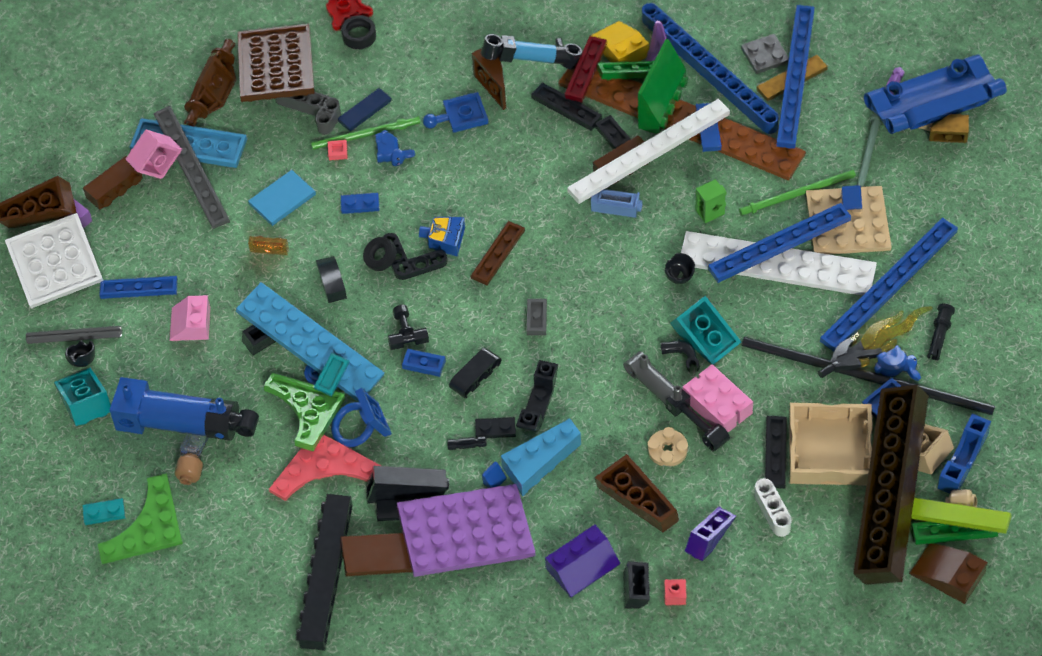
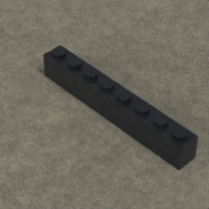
M327 494L326 501H322L321 513L323 516L322 519L318 520L317 527L319 536L315 537L314 540L316 552L315 555L311 556L310 566L312 567V572L308 573L307 585L309 587L303 596L305 608L300 611L299 620L302 623L301 628H297L296 641H299L300 648L323 651L326 649L343 560L340 538L347 536L353 507L351 496Z

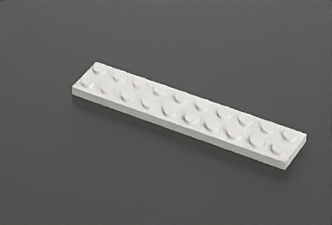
M686 231L681 253L692 257L695 268L708 270L709 264L756 242ZM791 248L736 275L863 296L873 285L877 262Z

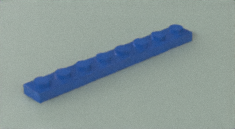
M839 203L709 264L708 270L717 283L851 221V215L842 203Z

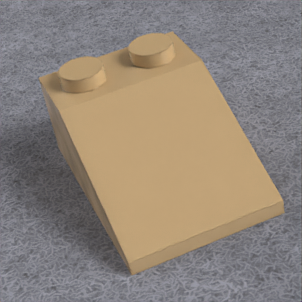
M925 424L918 471L932 474L954 449L948 430Z

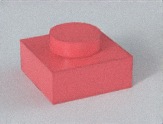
M346 140L328 141L329 161L348 159Z

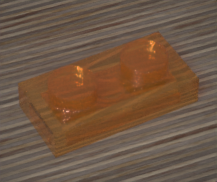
M249 236L248 244L252 253L288 255L287 239Z

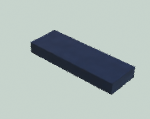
M378 88L338 118V122L351 132L390 103L391 97Z

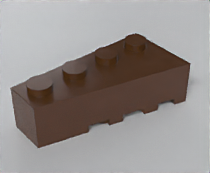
M628 454L594 477L597 488L664 533L679 521L675 507Z

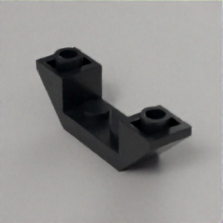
M539 360L534 373V386L526 409L521 410L516 427L536 432L542 426L554 392L558 364Z

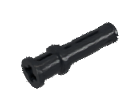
M946 303L938 305V315L933 323L935 330L927 354L928 359L932 355L931 359L936 361L940 359L946 331L951 328L952 323L950 320L955 313V308Z

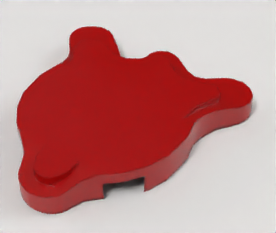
M329 0L326 4L327 12L333 19L332 28L335 31L341 30L343 23L350 17H370L373 15V9L364 5L361 0Z

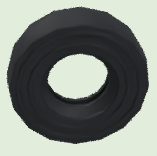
M385 237L372 239L364 249L363 259L365 264L374 271H383L389 268L396 258V247L392 241ZM379 248H384L385 254L383 258L375 260L374 255Z

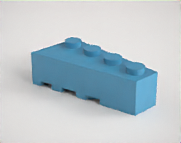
M568 419L501 455L502 468L513 484L517 485L521 495L524 496L528 490L539 483L547 473H550L556 465L581 445V433L572 420Z

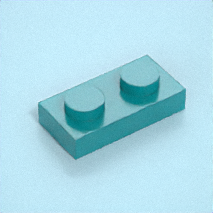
M123 498L83 505L84 524L90 525L125 519Z

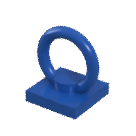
M362 387L355 391L359 402L349 403L342 407L336 413L331 425L334 440L346 447H356L364 443L371 436L374 428L384 437L392 434L379 403ZM360 410L359 413L367 425L365 431L355 439L343 438L339 431L342 418L351 411Z

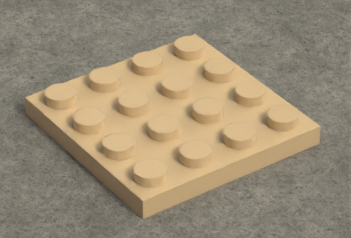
M882 186L861 187L862 209L847 210L851 215V221L813 238V252L844 254L891 251ZM842 188L806 190L809 217L842 203Z

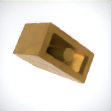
M949 114L931 127L929 141L967 143L969 115Z

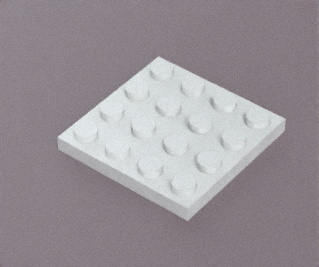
M77 213L5 240L31 309L103 281Z

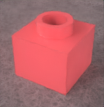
M686 579L665 580V605H686Z

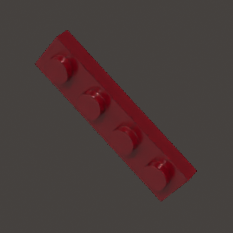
M589 36L565 92V98L583 103L596 72L597 64L600 62L607 46L606 39Z

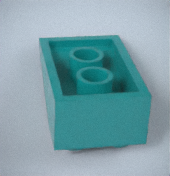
M706 296L698 300L670 323L679 336L690 343L711 365H714L741 343V340Z
M91 367L54 382L75 426L87 424L90 420L104 417L110 413L111 403L107 391Z

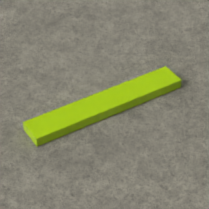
M914 498L911 519L1005 534L1012 518L1010 512Z

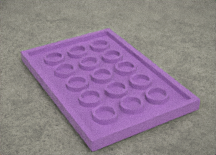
M516 484L397 503L398 515L413 577L533 557L536 554Z

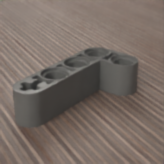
M317 92L306 96L275 98L276 103L280 106L316 116L317 130L321 134L331 133L338 122V118L341 116L339 100Z

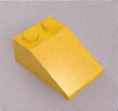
M621 21L590 35L607 40V46L603 54L610 62H636L648 56L649 43L640 32Z

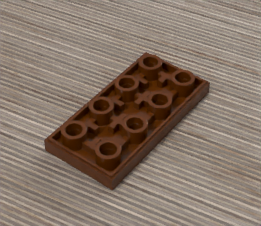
M403 533L344 536L340 538L346 576L412 572Z

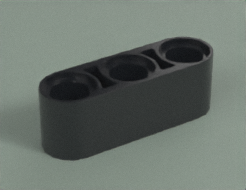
M482 348L453 376L449 383V388L466 399L470 392H473L481 385L480 382L483 379L486 380L494 372L492 370L496 366H500L502 359L489 349Z

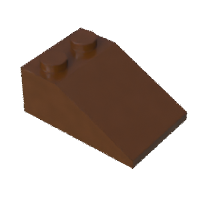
M482 48L472 53L474 77L498 105L505 110L507 109L505 84L499 56L495 60H488L481 55Z
M929 543L909 574L965 604L984 576L988 562L967 551Z

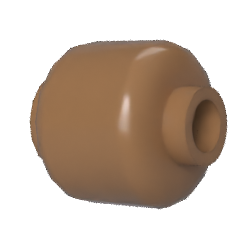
M191 453L181 456L175 468L176 478L185 485L196 483L201 477L202 461L197 455Z

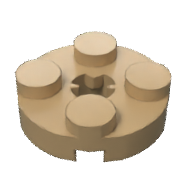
M666 427L664 430L654 433L648 441L649 457L658 465L676 466L683 462L687 456L688 443L686 438L671 427ZM664 445H672L671 449L673 450L669 451L667 449L664 451Z

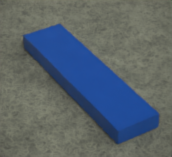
M177 276L103 280L100 282V299L177 294L178 278Z

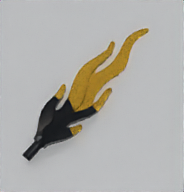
M922 307L914 310L902 323L892 328L887 327L898 323L903 316V311H900L893 317L876 322L867 329L861 340L853 346L859 339V332H856L837 346L832 359L829 361V365L818 371L819 377L823 378L831 372L855 370L869 365L870 359L877 358V355L880 353L888 352L897 345V339L892 338L909 332L917 318L921 314L932 310L933 307Z

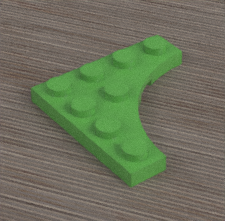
M271 373L264 384L265 392L284 400L296 413L300 426L295 439V446L314 451L344 402L345 393L335 391L333 396L330 397L315 390L313 384Z
M167 473L147 478V499L134 523L120 535L98 544L102 564L183 544Z

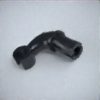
M680 338L677 341L660 342L662 355L678 352L680 354L684 353L687 356V370L690 372L689 367L693 364L697 366L698 372L700 369L699 360L696 357L694 347L690 343L680 340Z

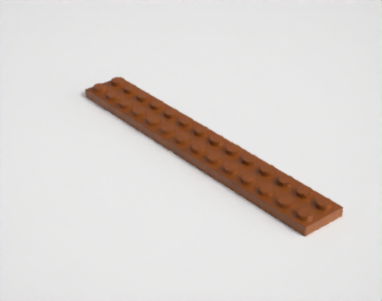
M567 69L558 82L559 86L567 89L575 69ZM596 69L585 97L638 118V92L642 84L631 79H601ZM683 100L676 101L673 114L668 116L665 130L695 113L696 106ZM724 118L718 121L722 146L718 152L785 180H790L806 155L805 150L797 147L795 149L776 147L777 139ZM700 133L689 140L701 144Z

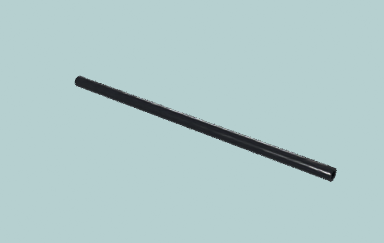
M744 337L742 341L743 347L822 369L829 365L830 360L748 337ZM860 368L837 372L883 385L892 378ZM893 378L901 386L917 385ZM919 385L929 396L928 398L993 415L994 405Z

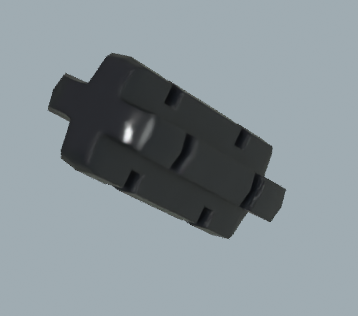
M485 436L459 438L458 440L449 439L447 440L448 450L475 448L477 446L486 447L487 441Z

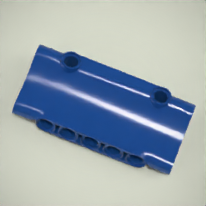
M976 54L963 60L955 59L947 67L901 83L892 81L886 87L865 93L864 102L867 108L876 113L882 120L888 132L894 134L908 128L914 130L944 119L949 114H959L979 107L990 99L1006 94L1007 88L1004 80L1001 78L995 80L983 58Z

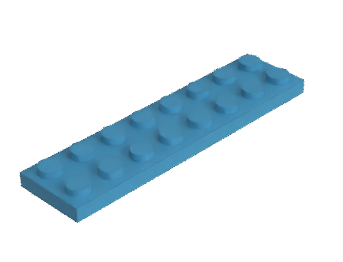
M262 282L236 308V312L319 374H321L331 352L349 360L350 363L337 387L358 402L355 391L362 387L369 393L385 374Z

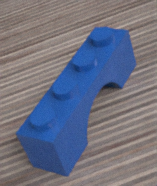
M975 414L971 415L953 457L950 461H947L940 474L937 489L949 494L952 490L961 489L989 434L991 421Z

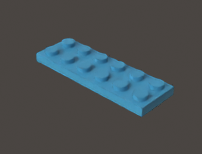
M140 119L130 144V150L133 149L146 129L163 134L157 121ZM180 124L199 162L237 168L247 142L246 135Z

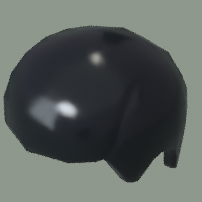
M676 253L665 265L666 277L675 284H685L692 278L695 272V263L692 257L683 253ZM680 271H681L682 274H683V276L680 277V278H678V276H679V274H680Z
M80 340L77 345H71L66 349L65 358L73 366L86 367L95 358V345L92 341L85 344Z

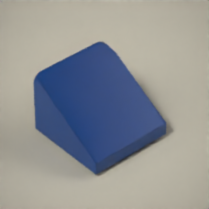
M860 185L842 187V205L846 210L862 209Z
M494 462L482 474L483 484L488 488L499 487L507 479L497 462Z

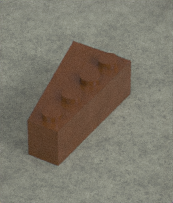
M55 176L0 203V223L8 228H18L58 220L77 213L70 183L59 176Z

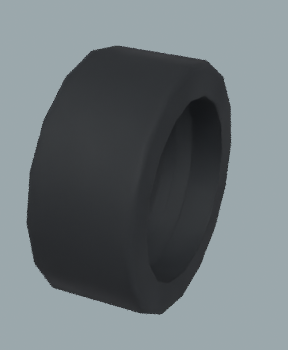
M366 16L350 17L342 25V39L349 48L365 49L376 40L375 24ZM357 27H364L369 30L367 35L359 38L348 34Z

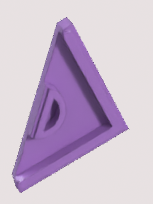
M655 22L646 61H655L665 39H667L662 22Z

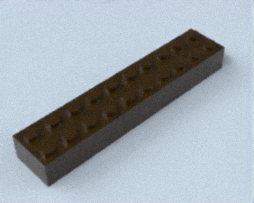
M918 384L881 389L853 575L863 584L898 583L903 581L929 397Z

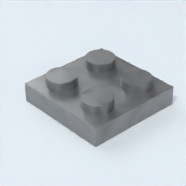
M775 34L741 45L743 53L756 74L788 64L789 57Z

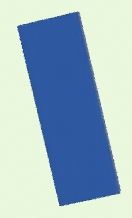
M710 103L696 104V111ZM718 122L700 132L703 152L721 150Z

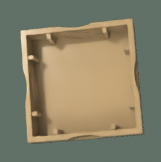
M790 403V484L867 485L872 453V404L824 405L820 403Z

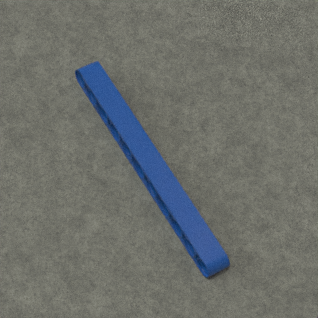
M653 3L643 5L642 22L653 32L655 22H662L667 39L670 40L675 51L684 61L763 132L773 134L778 130L779 115L657 5Z

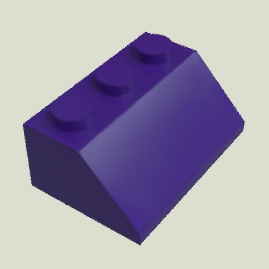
M595 524L545 557L546 570L570 598L620 565V561L609 540Z

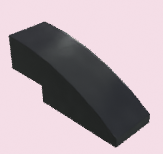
M335 256L316 260L328 303L347 299L345 286Z

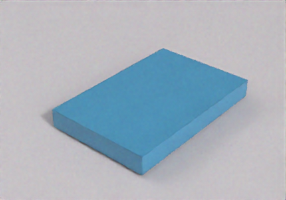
M291 170L248 200V203L273 226L315 196L316 192Z

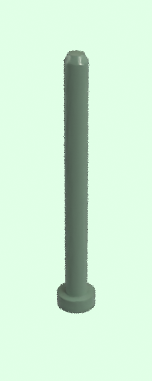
M876 113L870 117L872 125L857 185L861 187L865 185L879 124L883 123Z

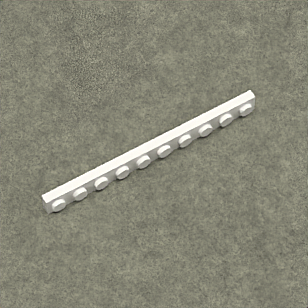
M719 99L713 101L567 187L568 193L578 204L582 203L729 116L730 110Z

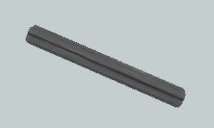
M109 326L27 332L26 342L33 344L122 337V327Z

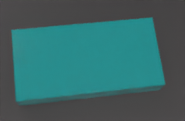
M331 352L314 385V389L332 397L350 363L349 360Z

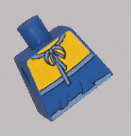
M435 217L431 227H420L419 237L428 239L429 249L442 250L446 254L458 256L465 231V218Z

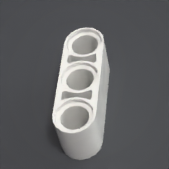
M758 480L755 484V499L775 535L781 537L788 535L791 530L792 519L770 480Z

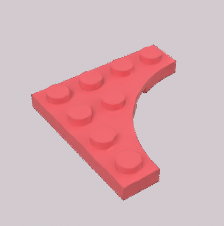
M323 435L314 451L303 448L299 450L269 488V492L287 501L298 489L315 479L332 477L333 475H347V477L358 478L368 482L373 466L381 465Z

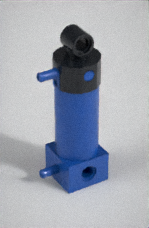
M120 377L109 410L116 431L143 434L145 427L228 441L233 440L235 432L241 436L252 437L255 434L259 415L255 411L244 409L239 413V404L236 401L150 390L148 382L145 380Z

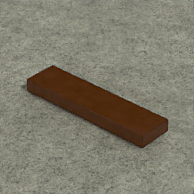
M508 221L471 274V279L488 286L525 232V228Z

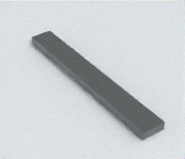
M171 106L154 112L153 114L163 134L171 137L182 149L176 159L212 229L230 223Z

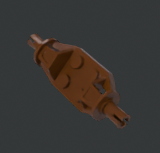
M225 39L222 48L219 47L212 50L195 84L190 100L186 101L184 105L188 113L184 124H187V126L195 127L198 118L205 119L208 114L224 106L237 80L233 67L235 57L231 53L235 47L233 40Z

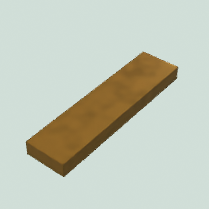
M818 55L808 59L805 81L828 69V66ZM787 71L757 86V91L767 102L784 93Z

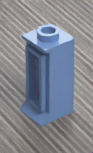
M604 189L591 197V211L636 218L637 212L642 210L643 201L640 200L639 192L635 194Z

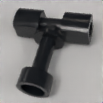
M406 305L394 307L393 315L396 320H399L401 329L397 334L388 335L390 350L404 348V344L415 342V345L429 343L426 328L414 330L413 327L408 325V307Z

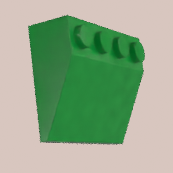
M665 39L638 92V129L654 134H659L662 128H666L668 116L673 114L675 102L680 100L681 90L686 88L688 83L686 68L668 39Z

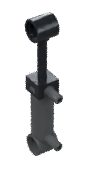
M639 351L623 363L626 372L631 374L634 379L637 378L657 396L672 415L676 417L683 412L705 433L701 437L703 443L712 452H715L730 440L729 433L722 425L716 424L714 427H709L689 408L690 395L681 386H674L653 367L646 354Z

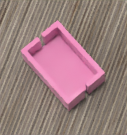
M713 364L699 374V379L694 377L682 388L690 395V406L713 427L716 424H720L729 432L737 426V422L740 424L753 414V401Z

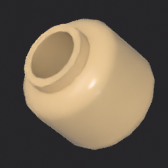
M969 489L952 490L949 497H946L945 503L977 507V497Z

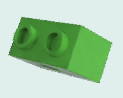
M716 179L696 188L695 211L704 223L725 214V195L727 193L724 186L720 185Z

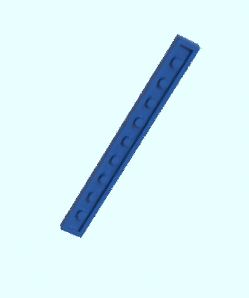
M797 5L776 147L795 149L815 11L814 6Z
M942 218L820 337V342L832 351H835L841 342L851 338L957 233L958 227Z

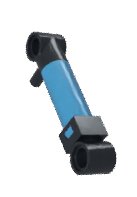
M488 34L484 39L481 55L488 60H495L499 56V61L512 63L513 59L561 64L567 69H575L581 57L582 49L572 43L564 46L561 38L555 40L556 45L515 41L514 36L502 35L499 37L495 34Z

